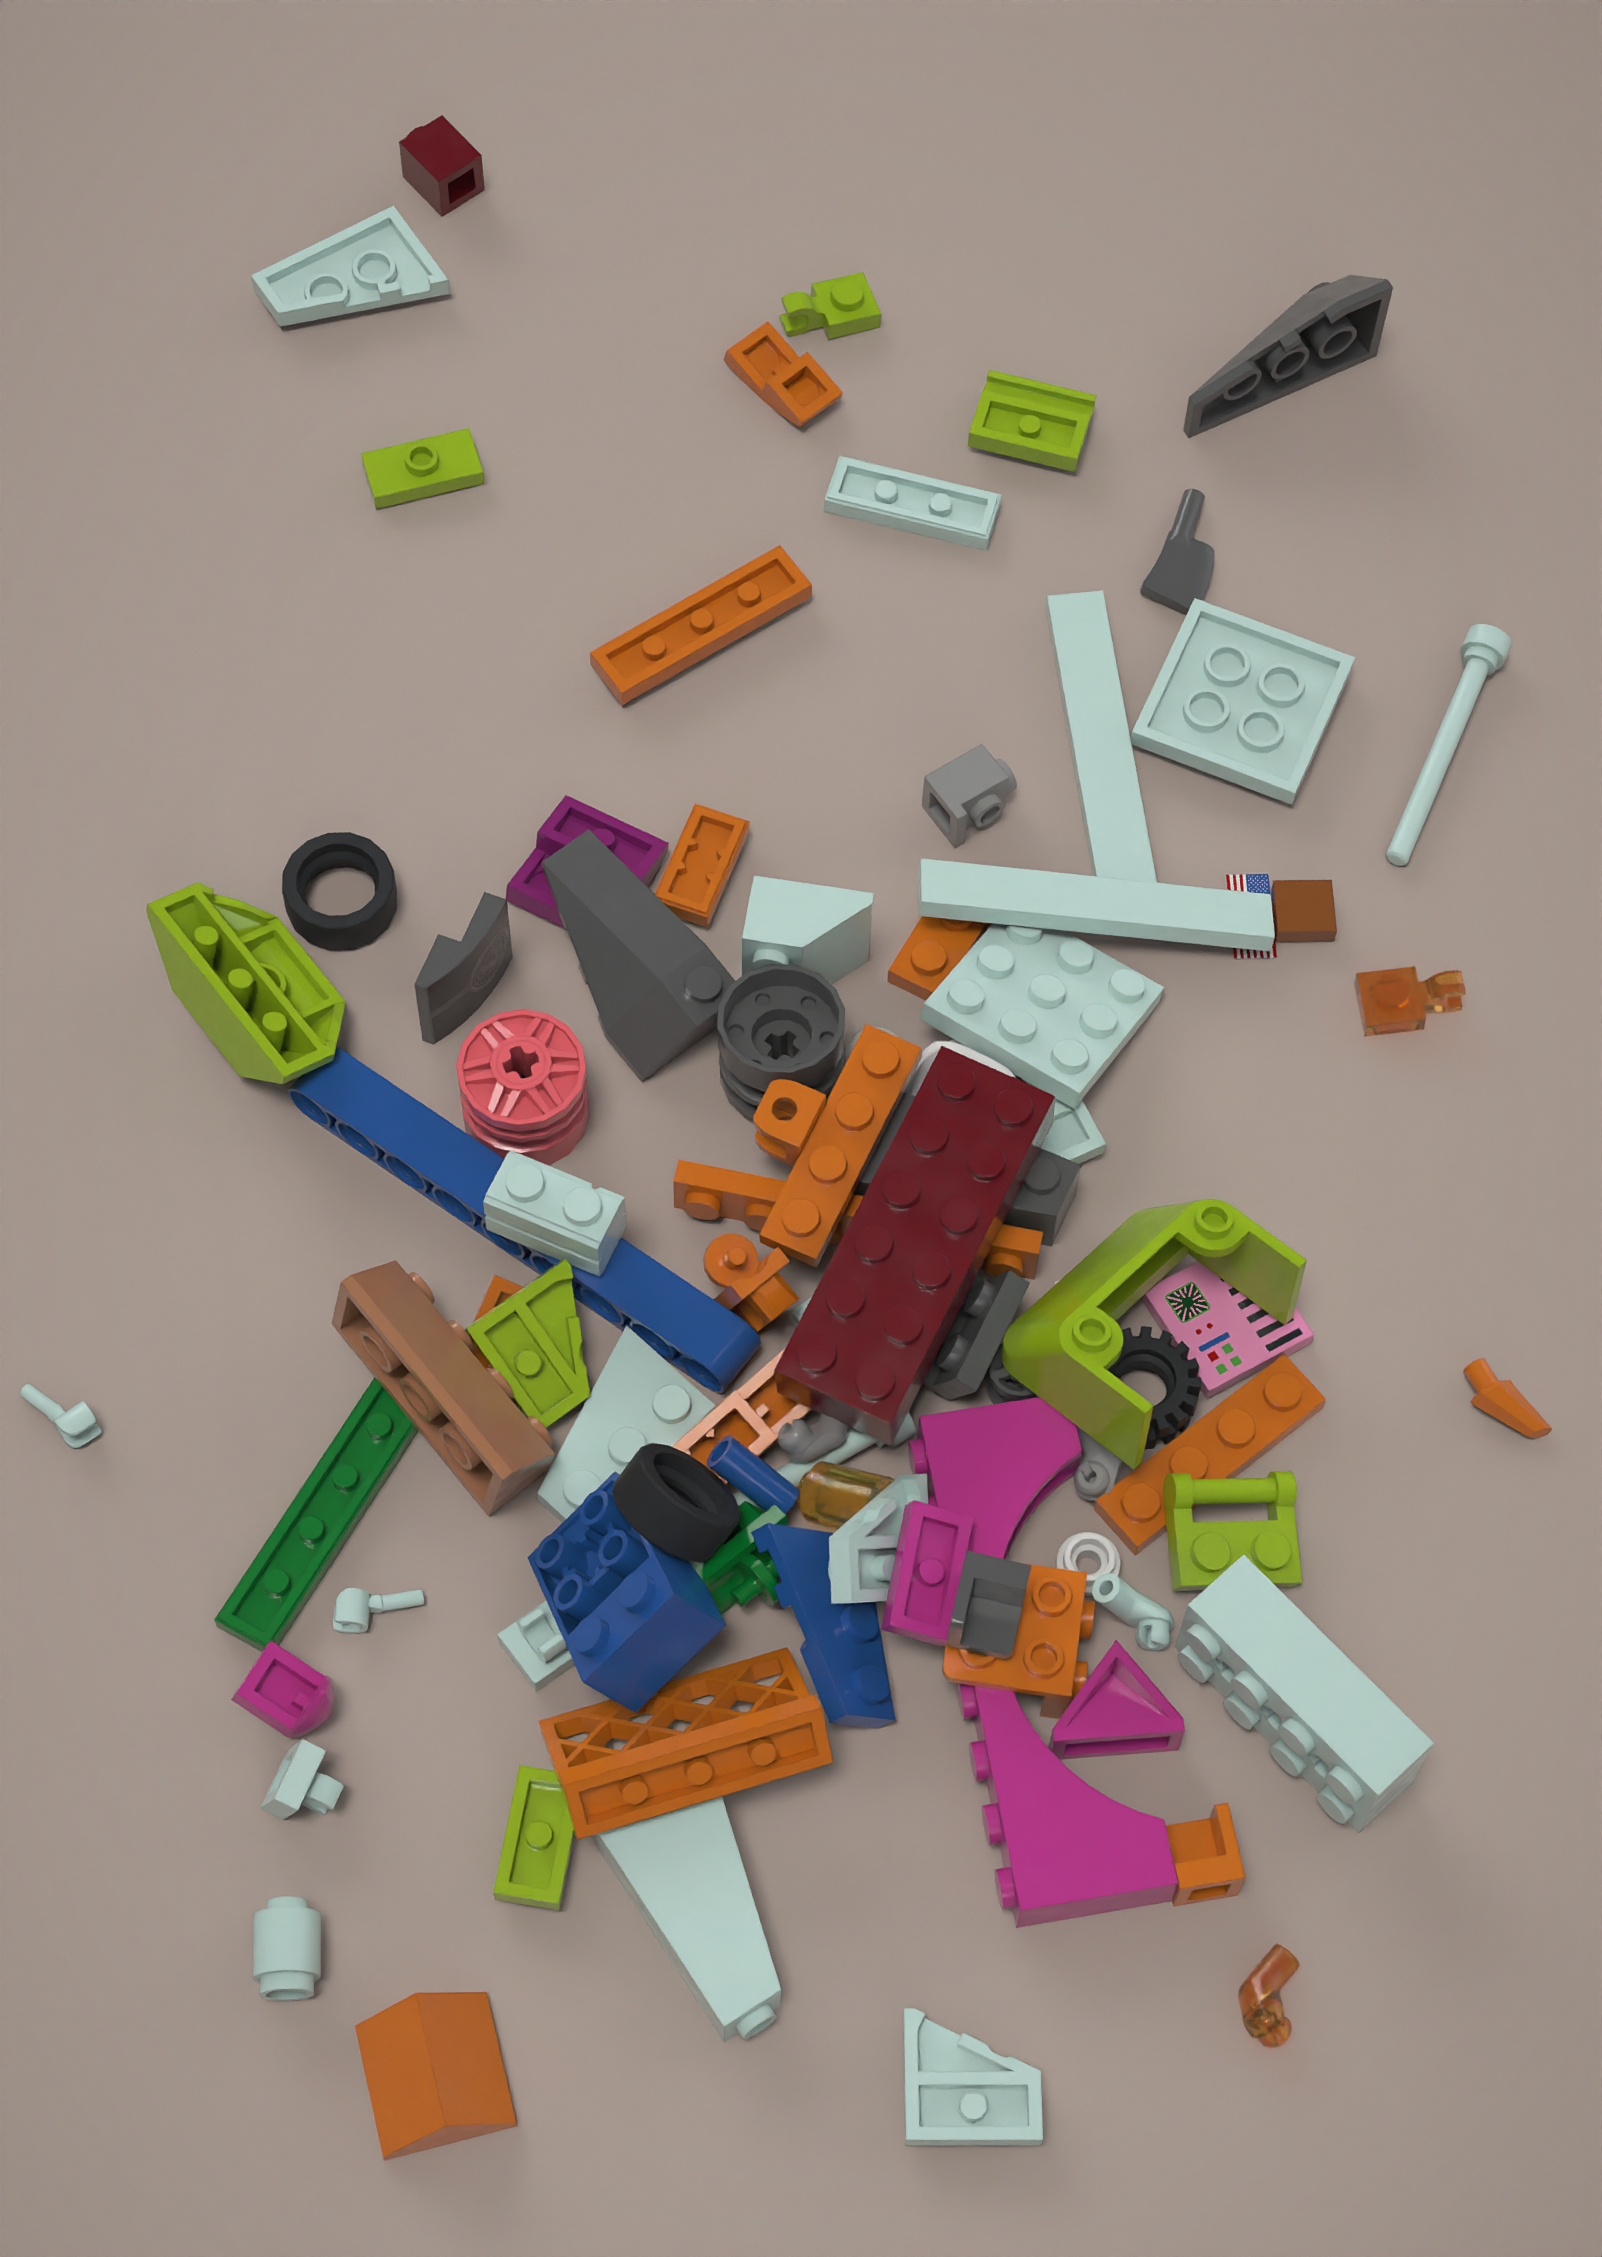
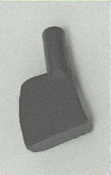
M1186 489L1184 491L1172 529L1166 537L1154 567L1140 589L1142 595L1184 615H1187L1194 598L1203 600L1209 587L1214 566V549L1210 545L1192 538L1205 501V495L1196 489Z

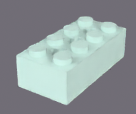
M1245 1555L1241 1556L1188 1604L1175 1644V1648L1179 1651L1178 1659L1181 1665L1198 1682L1205 1683L1208 1680L1225 1698L1223 1700L1224 1706L1238 1724L1248 1730L1254 1727L1271 1744L1270 1752L1273 1758L1287 1773L1295 1777L1301 1774L1318 1791L1316 1795L1317 1800L1331 1818L1340 1824L1348 1822L1360 1833L1414 1782L1434 1742Z

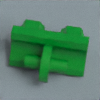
M744 1501L739 1505V1522L728 1536L730 1540L721 1546L712 1558L703 1562L688 1561L705 1582L720 1614L735 1603L743 1607L756 1595L770 1606L779 1601L773 1587L778 1584L776 1579L779 1578V1574L769 1551L759 1553L751 1534L752 1531L766 1523L787 1526L789 1521L786 1514L776 1505L763 1512L751 1503Z

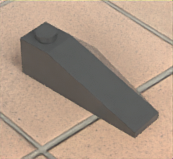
M1348 275L1332 283L1323 282L1313 287L1189 397L1183 428L1188 438L1196 436L1377 356L1393 286L1387 279Z
M589 829L542 862L541 867L564 929L569 932L579 959V969L585 985L588 984L599 1013L598 1020L604 1036L639 1080L643 1082L717 1028L718 1006L728 987L735 980L708 946Z

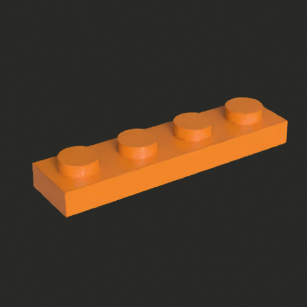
M779 545L591 651L590 665L621 705H624L812 597V584Z
M1283 1354L1114 1485L1109 1494L1105 1492L1096 1499L1094 1510L1134 1555H1137L1167 1531L1163 1486L1168 1473H1189L1192 1479L1235 1478L1323 1409L1326 1398L1292 1361ZM1193 1504L1192 1511L1200 1504Z

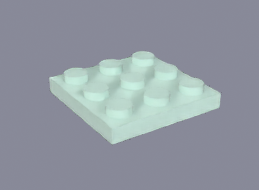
M1194 598L1133 728L1131 744L1292 805L1350 676L1355 657Z
M993 923L924 1002L919 1019L968 1048L1007 1067L1013 1074L1037 1088L1054 1095L1056 1099L1075 1109L1159 1004L1165 987L1064 930Z

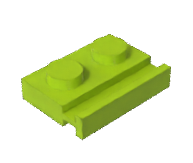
M989 370L985 388L982 390L969 431L968 446L1076 472L1088 433L1089 423L1095 410L1097 395Z

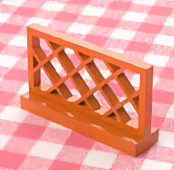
M787 1647L668 1682L636 1713L610 1699L539 1721L542 1737L566 1801L577 1840L833 1763L822 1707L816 1695H810ZM781 1674L771 1686L754 1683L757 1680ZM707 1695L716 1696L708 1705L691 1702L693 1699ZM737 1700L754 1703L747 1713L730 1709ZM646 1713L653 1715L645 1724L629 1721L633 1717ZM675 1719L692 1722L684 1731L667 1728ZM582 1732L590 1733L582 1743L562 1739ZM612 1738L628 1741L621 1750L604 1747Z

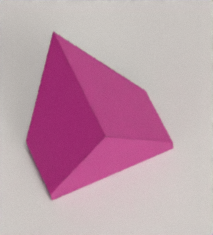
M1115 1640L1053 1727L1048 1748L1059 1760L1178 1751L1185 1733L1184 1719L1121 1644Z

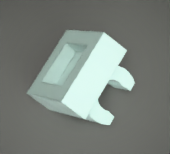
M544 1601L497 1634L499 1644L535 1692L575 1665L547 1601Z
M304 1739L290 1747L260 1808L283 1820L297 1812L301 1804L323 1815L327 1809L332 1810L344 1785L327 1775L316 1772L326 1750Z

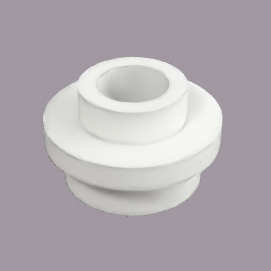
M1092 1532L1075 1534L1064 1541L1058 1551L1056 1568L1079 1571L1076 1562L1082 1558H1091L1098 1564L1099 1570L1096 1573L1087 1574L1084 1596H1092L1093 1583L1102 1574L1114 1573L1117 1576L1119 1574V1553L1113 1543L1100 1534Z

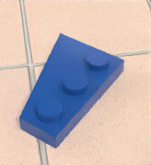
M766 1523L752 1531L751 1534L759 1553L769 1551L781 1579V1583L773 1587L782 1609L792 1607L801 1627L805 1641L802 1643L800 1652L829 1722L832 1724L879 1729L895 1721L876 1603H831V1581L828 1574V1565L830 1560L829 1537L833 1533Z

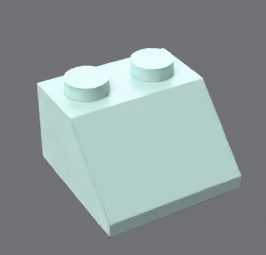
M754 875L742 936V976L749 971L770 964L797 965L819 973L832 985L868 962L874 893Z

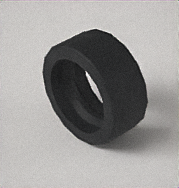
M351 832L326 833L307 840L291 854L283 870L282 894L286 913L294 930L310 944L327 950H353L373 942L389 927L397 910V888L394 869L386 852L372 840ZM351 867L367 873L372 878L375 884L373 899L362 909L347 915L329 916L314 911L308 906L305 899L307 884L319 873L332 868Z
M650 1443L642 1446L617 1478L612 1491L617 1508L636 1531L666 1553L686 1561L703 1562L712 1558L739 1522V1506L734 1495L724 1482L704 1464L687 1453L669 1445Z

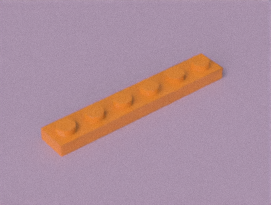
M678 1160L673 1180L674 1208L683 1209L690 1216L703 1220L724 1217L744 1221L750 1228L761 1231L786 1181ZM853 1194L829 1244L841 1241L864 1196ZM1002 1224L980 1269L986 1270L991 1276H996L1010 1270L1020 1277L1034 1280L1043 1232Z

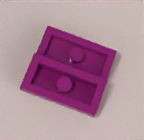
M565 795L538 830L536 848L507 884L506 899L508 902L564 928L541 867L544 860L589 829L649 887L668 851L669 843Z

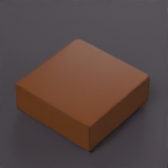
M1273 880L1271 900L1275 942L1335 940L1337 927L1332 880Z

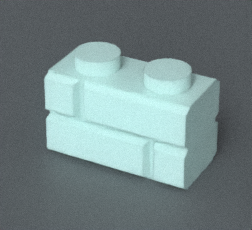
M512 1150L507 1153L483 1201L487 1230L558 1260L566 1259L570 1265L599 1277L611 1258L626 1226V1213H624L625 1197L601 1187L593 1189L592 1183Z

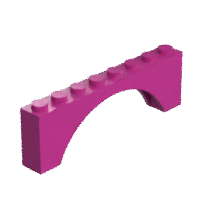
M1040 1397L919 1416L917 1439L908 1440V1453L912 1474H927L928 1504L974 1517L967 1551L1001 1559L1007 1558L1011 1546L1022 1527L1038 1506L1059 1486L1074 1476L1082 1453L1076 1425ZM956 1683L962 1718L974 1719L978 1741L969 1742V1754L974 1779L976 1782L986 1780L991 1804L982 1805V1819L988 1845L999 1844L1004 1868L995 1869L998 1900L1001 1909L1012 1908L1016 1928L1172 1901L1178 1886V1880L1164 1819L1136 1811L1112 1800L1089 1786L1069 1770L1033 1729L1020 1707L1014 1692Z

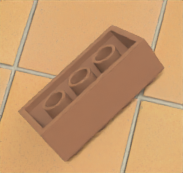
M395 1260L348 1276L340 1283L331 1324L488 1517L548 1472L555 1455L551 1449L553 1441L550 1434L538 1419L533 1416L526 1418L511 1400L513 1392L508 1382L496 1369L491 1367L486 1370L472 1353L474 1346L467 1332L455 1320L447 1322L433 1306L435 1299L430 1288L417 1273L411 1272L407 1274Z

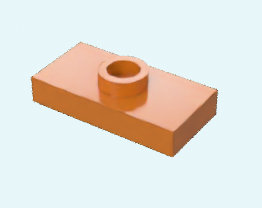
M694 804L655 892V895L678 918L708 928L750 832V821Z

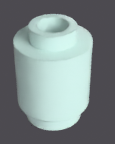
M294 1896L271 1898L267 1901L266 1909L259 1910L253 1915V1980L259 1983V1996L263 1999L274 2001H295L310 1998L314 1995V1982L321 1978V1913L318 1910L308 1908V1900L305 1898Z

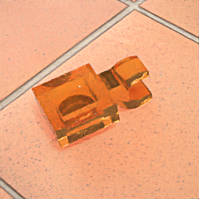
M1404 967L1356 973L1354 982L1365 1037L1424 1030L1426 1022L1425 1013H1449L1461 1010L1462 1002L1460 996L1466 994L1462 971L1458 970L1440 972L1427 980L1418 982L1416 967Z

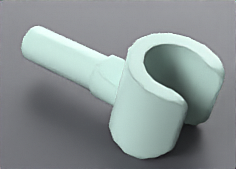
M26 1384L22 1388L20 1396L44 1413L55 1424L60 1435L71 1448L81 1447L102 1433L96 1424L95 1416L84 1401L65 1412L59 1404L55 1403L33 1385Z
M347 1588L336 1599L333 1628L337 1632L346 1634L366 1632L368 1630L369 1612L382 1613V1611L424 1605L422 1589L386 1595H371L363 1589Z

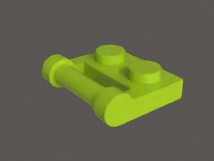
M1270 1471L1267 1478L1192 1479L1189 1473H1168L1166 1475L1163 1497L1173 1591L1205 1590L1243 1555L1277 1588H1294L1302 1583L1294 1509L1297 1485L1294 1474L1291 1471ZM1267 1503L1268 1520L1193 1522V1504Z

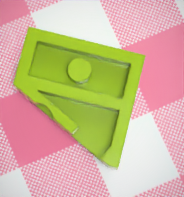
M566 1259L556 1263L464 1328L490 1367L496 1369L508 1382L513 1392V1399L525 1417H535L545 1428L590 1397L587 1369L583 1363L581 1349V1328L579 1317L576 1315L571 1280L573 1279L572 1267Z

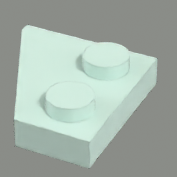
M904 2008L905 2146H1041L1043 2142L1041 2071L1012 2056L1003 2057L991 2051L987 2044L965 2033H962V2036L926 2019L925 2013L915 2008Z

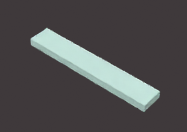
M1103 590L1048 595L1045 607L1093 876L1157 883Z
M922 858L917 873L918 916L1271 951L1275 939L1271 894Z

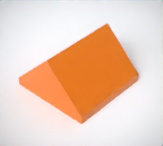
M487 1992L414 1993L355 2025L384 2161L517 2126Z

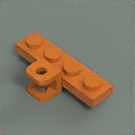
M865 1024L827 1101L825 1094L791 1080L777 1079L769 1084L753 1116L754 1125L757 1129L755 1141L757 1146L767 1155L793 1166V1169L759 1234L760 1243L773 1249L779 1247L784 1254L817 1268L922 1058V1047Z

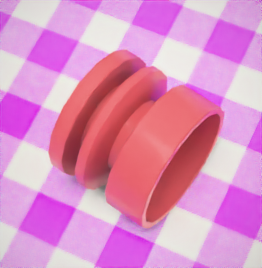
M527 1009L501 1012L478 1024L462 1043L456 1064L466 1133L504 1159L507 1153L512 1150L549 1166L569 1155L584 1136L589 1118L587 1071L582 1044L566 1024L550 1014ZM519 1074H524L525 1078L521 1079Z

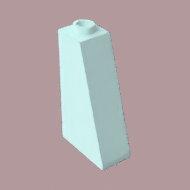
M722 1796L595 1834V1845L723 2042H726L738 2033L745 2040L767 2028L777 2018L773 2010L780 2006L781 1987Z

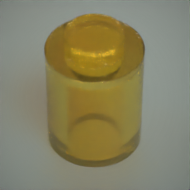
M820 1461L802 1476L798 1485L799 1494L797 1502L801 1508L803 1518L808 1523L838 1530L890 1485L894 1479L827 1461Z

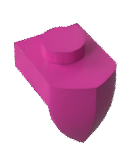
M270 1641L262 1650L231 1700L286 1737L299 1738L316 1730L330 1718L333 1709L334 1686L332 1679L328 1675H322Z

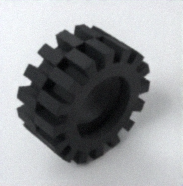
M1141 1326L1139 1336H1133L1130 1327L1122 1329L1123 1346L1118 1360L1108 1369L1118 1379L1132 1369H1147L1158 1374L1166 1386L1165 1398L1153 1406L1144 1450L1154 1449L1157 1439L1160 1438L1164 1445L1175 1439L1177 1430L1181 1433L1186 1430L1191 1416L1194 1415L1201 1389V1377H1197L1199 1365L1196 1357L1190 1360L1187 1359L1190 1348L1183 1341L1176 1347L1171 1345L1173 1334L1165 1330L1162 1331L1160 1339L1151 1337L1152 1327Z

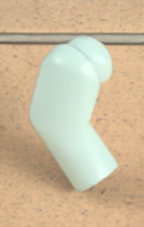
M1114 1573L1102 1574L1095 1580L1092 1587L1094 1599L1124 1623L1137 1629L1135 1640L1141 1648L1158 1651L1169 1645L1171 1639L1169 1631L1174 1629L1175 1625L1168 1609L1135 1590Z

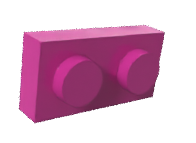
M915 1500L905 1505L881 1630L938 1646H943L947 1643L950 1621L966 1551L968 1550L974 1517Z

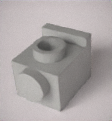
M980 744L924 776L922 808L951 845L957 848L964 844L965 832L968 828L974 825L978 827L985 826L1001 814L1006 806L1007 794L1017 788L1016 779L1005 761L1002 759L995 760L986 747Z

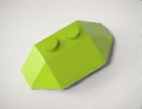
M199 882L147 904L146 913L172 991L240 1077L284 1084L333 1061L346 1001L277 916L238 899L213 894V888Z

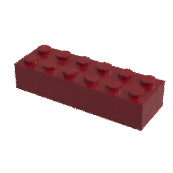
M944 1046L940 1047L774 1369L777 1393L832 1417L888 1445H892L1053 1125L1054 1095Z

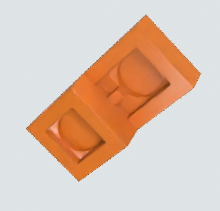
M769 321L726 351L724 362L765 403L799 427H802L843 395L841 389L808 352L799 357Z

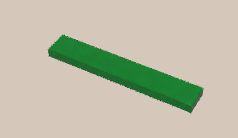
M375 1377L214 1619L219 1629L260 1652L270 1641L278 1646L280 1645L418 1433L417 1428Z

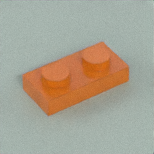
M922 916L889 968L887 982L926 1001L987 931L991 923Z

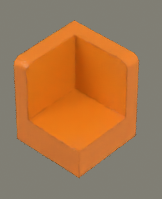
M1228 1802L1215 1804L1209 1818L1165 1825L1178 1880V1886L1172 1899L1173 1907L1238 1896L1245 1881V1873Z

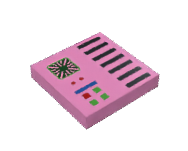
M1196 1262L1156 1283L1141 1297V1300L1160 1329L1173 1334L1171 1345L1176 1347L1183 1341L1190 1348L1187 1359L1190 1360L1196 1357L1199 1365L1197 1377H1201L1200 1390L1206 1399L1268 1367L1283 1354L1288 1356L1311 1344L1314 1333L1296 1306L1293 1318L1284 1325L1200 1262Z

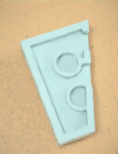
M394 206L251 275L253 290L280 327L450 294L449 279Z
M626 1325L595 1383L590 1397L586 1400L538 1491L539 1503L563 1523L583 1503L585 1498L595 1491L613 1472L616 1471L621 1474L642 1446L657 1443L672 1447L715 1409L716 1405Z

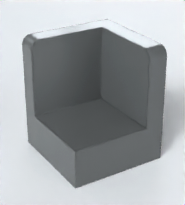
M966 1551L946 1646L1009 1659L1014 1648L1031 1565Z

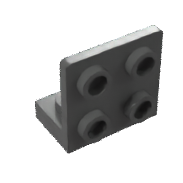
M1010 1270L988 1279H984L977 1274L922 1385L947 1400L976 1392L1030 1283Z

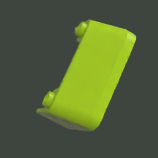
M1203 1199L1145 1208L1135 1212L1012 1323L1004 1335L1001 1359L1007 1372L1132 1469H1135L1142 1462L1154 1405L1108 1371L1118 1360L1122 1351L1123 1333L1116 1322L1119 1317L1189 1254L1282 1324L1286 1325L1293 1318L1307 1260L1227 1202L1217 1199Z

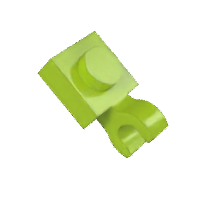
M864 272L812 283L811 295L799 291L786 294L781 298L786 313L780 315V322L786 336H797L809 330L823 327L827 338L833 339L880 327L881 312Z

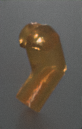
M1275 1944L1241 1984L1238 1993L1243 2025L1252 2038H1258L1259 2042L1267 2048L1279 2047L1290 2037L1292 2030L1291 2021L1284 2016L1285 2012L1280 1990L1301 1966L1298 1959L1279 1944Z

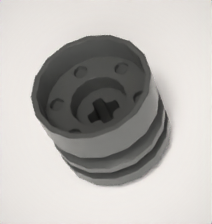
M770 964L749 971L728 987L718 1006L717 1022L718 1048L720 1051V1082L728 1101L745 1117L753 1119L754 1113L769 1084L777 1079L791 1080L825 1094L827 1101L845 1066V1008L836 988L819 973L797 965Z

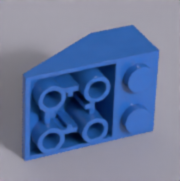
M615 1471L595 1491L591 1492L583 1503L552 1534L545 1537L527 1558L582 1682L636 1713L710 1642L726 1624L705 1582L691 1564L686 1560L666 1553L646 1540L628 1523L619 1511L612 1495L614 1483L620 1476Z

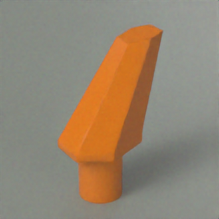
M1484 1358L1477 1359L1464 1368V1374L1477 1392L1470 1401L1474 1406L1529 1438L1546 1436L1552 1430L1550 1425L1519 1392L1511 1380H1498Z

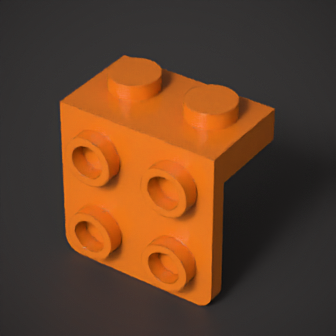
M1028 1564L1031 1565L1012 1656L1009 1659H1002L946 1646L945 1644L942 1673L948 1681L953 1683L1042 1696L1040 1717L1060 1719L1070 1705L1071 1699L1075 1698L1086 1682L1088 1662L1077 1661L1076 1658L1079 1638L1090 1639L1095 1601L1084 1599L1087 1573Z

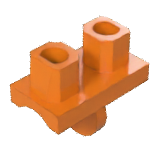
M735 1233L723 1234L715 1238L706 1248L703 1257L704 1270L713 1283L726 1288L714 1300L728 1310L732 1309L756 1333L799 1299L778 1273L781 1268L790 1262L779 1247L774 1249L760 1262L753 1243L746 1237Z

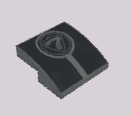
M484 892L461 942L440 934L437 935L414 984L422 1041L434 1045L451 1034L480 1008L503 977L513 958L507 899Z

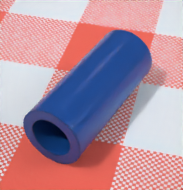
M731 1435L723 1438L708 1457L707 1466L764 1511L776 1505L786 1514L798 1497L799 1489Z

